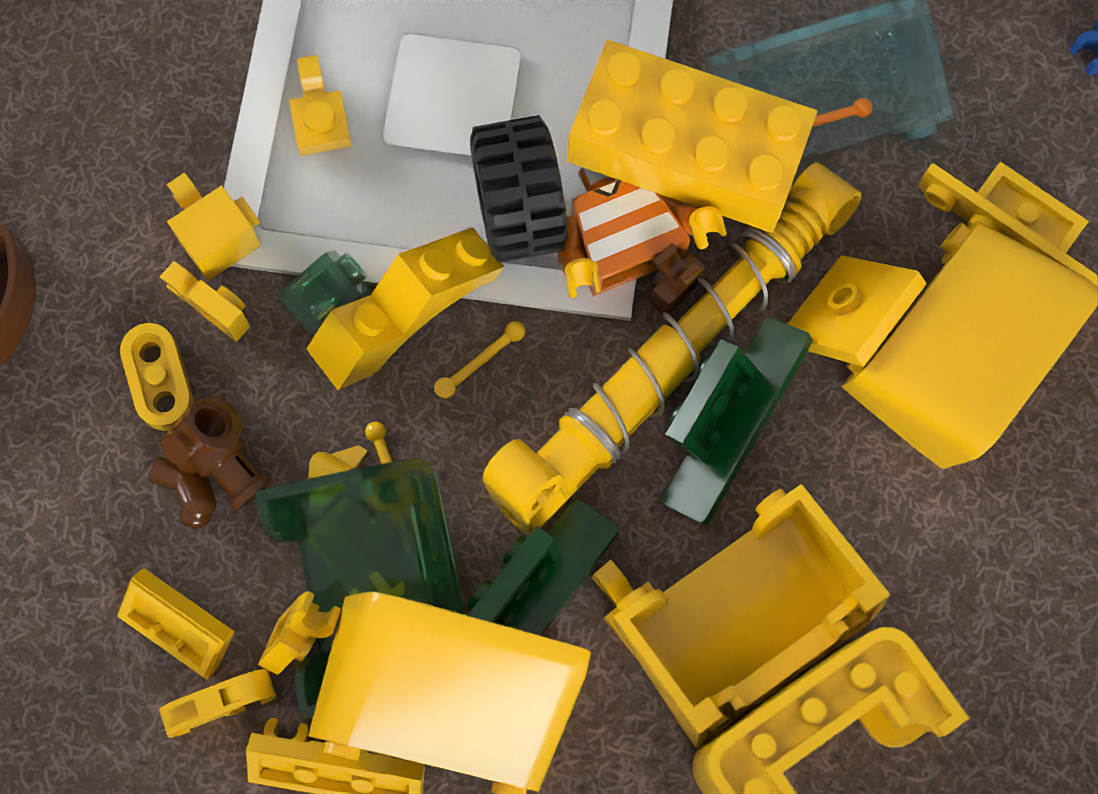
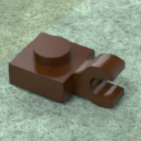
M673 243L669 244L654 260L659 272L651 282L654 289L650 304L662 315L663 313L670 314L699 286L697 279H703L706 268L691 253L682 260L677 254L678 247Z

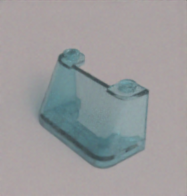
M890 0L705 56L709 74L818 110L816 115L852 106L859 98H867L872 102V113L866 118L851 116L812 127L801 160L888 133L905 132L907 140L922 138L937 133V123L955 118L928 0Z

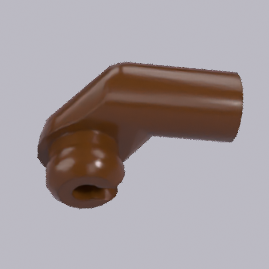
M161 456L158 457L151 468L149 481L177 492L179 503L182 507L179 516L186 526L192 528L206 526L210 522L211 513L216 509V498L208 477L202 478L199 473L183 472L168 459Z

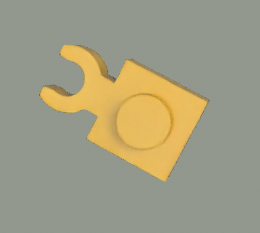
M175 261L160 276L167 283L166 287L172 293L190 304L199 314L235 342H238L251 327L242 312L246 305L226 287L221 285L215 291L202 280L198 281L190 272Z

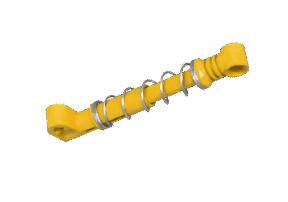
M819 162L813 163L805 169L791 187L774 232L771 233L753 226L746 229L740 237L742 248L736 244H731L732 251L739 257L733 266L712 287L704 279L698 278V284L706 293L677 322L668 313H663V317L672 327L662 325L637 351L633 348H628L629 353L632 355L629 360L602 387L597 383H593V387L597 392L579 410L577 408H569V412H565V415L559 420V430L537 453L521 439H515L507 443L495 454L485 468L482 477L483 483L496 507L527 536L530 535L536 526L541 528L598 469H608L613 463H616V459H620V453L626 452L629 448V437L648 417L655 418L663 414L664 401L682 382H692L697 379L699 365L702 361L699 353L706 346H717L718 343H712L711 341L727 324L730 329V336L726 342L731 343L733 341L734 326L732 319L740 311L757 313L765 309L768 304L766 284L771 279L780 283H791L792 279L795 278L801 269V260L805 254L809 253L823 236L837 233L850 220L861 201V192ZM763 290L764 301L760 307L755 309L744 308ZM695 370L692 377L687 378ZM660 406L658 412L653 413ZM625 442L623 448L618 449Z

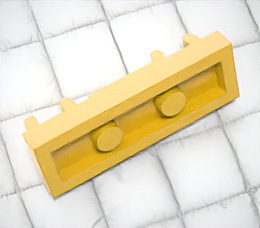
M270 718L264 727V735L251 733L246 749L248 782L313 794H423L425 764L391 757L390 755L378 752L377 754H372L363 749L360 751L358 761L323 753L325 743L312 740L308 743V725L305 723H300L297 735L294 738L285 739L277 737L278 719Z

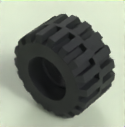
M540 115L474 126L470 136L471 157L483 224L491 254L498 263L563 251L568 234L566 208L558 161L548 126Z

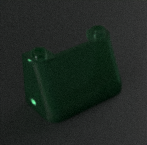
M414 457L371 465L255 491L260 520L269 537L278 543L298 541L307 590L315 594L312 602L320 606L319 612H330L334 606H337L342 611L346 596L364 592H376L466 615L438 480L434 470L424 459ZM338 622L331 636L317 638L320 652L307 656L297 667L294 688L301 719L313 718Z

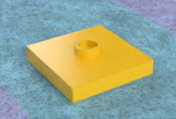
M841 255L787 324L810 334L813 338V343L808 350L809 352L864 367L927 283L917 270Z

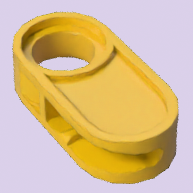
M260 669L179 698L162 706L159 711L167 737L173 738L189 733V729L220 717L246 711L245 705L258 700H260L261 705L268 703L276 698V693L268 670Z

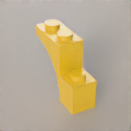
M473 227L399 253L371 295L330 311L306 350L336 389H343L370 377L380 370L394 352L428 321L460 298L494 281L505 266L497 262L491 254L488 244Z

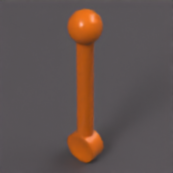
M859 98L852 106L816 115L812 127L851 116L866 118L872 113V102L867 98Z

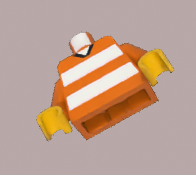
M582 167L578 171V175L586 189V193L572 200L571 215L567 217V240L564 250L557 252V260L566 277L569 298H577L576 288L581 285H589L594 297L659 270L654 260L671 243L678 247L677 254L681 259H684L690 243L688 234L693 235L697 248L704 249L709 245L706 233L718 232L721 236H725L727 232L722 213L716 207L705 206L698 208Z

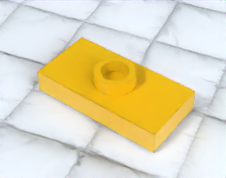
M145 568L131 577L117 614L121 620L205 679L211 677L221 664L235 633L234 630Z

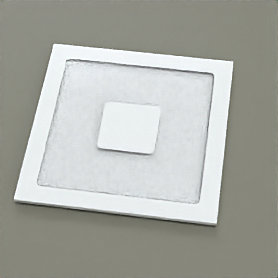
M263 0L224 189L233 201L242 196L257 216L260 224L253 229L261 246L231 267L377 286L399 253L471 227L488 244L471 157L470 136L474 126L540 115L549 128L561 176L566 217L570 216L572 200L586 193V189L578 175V171L582 167L567 162L569 133L605 42L608 39L665 59L673 0ZM318 55L326 93L341 90L352 146L300 156L289 100L304 97L297 58ZM557 252L501 262L505 267L494 281L462 297L472 300L631 321L636 279L594 297L589 285H581L576 288L577 298H569L566 277L557 260Z

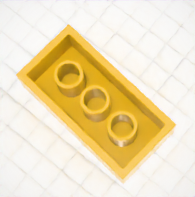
M607 39L569 133L567 162L698 208L705 206L716 207L724 217L773 233L784 208L818 110Z

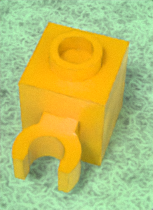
M185 173L166 184L183 210L169 219L167 223L207 281L261 246L253 229L260 222L242 196L233 201L221 185L202 198Z

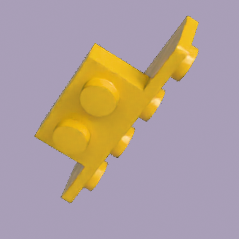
M1001 161L978 192H975L933 163L922 176L917 186L924 191L925 199L937 209L944 212L953 211L966 220L968 226L979 221L1085 276L1098 287V275L1066 254L1089 221Z

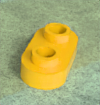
M140 324L132 328L122 340L120 346L122 363L138 415L150 427L156 430L169 431L194 403L192 391L178 344L170 332L158 324ZM155 346L161 349L160 357L156 361L148 363L143 360V354L148 348ZM164 396H173L175 398L174 407L168 412H159L157 410L158 401Z

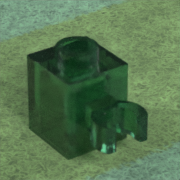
M334 250L325 252L282 289L277 296L313 337L332 309L361 299L370 290L362 282L367 278V274L359 263L348 253L340 256Z

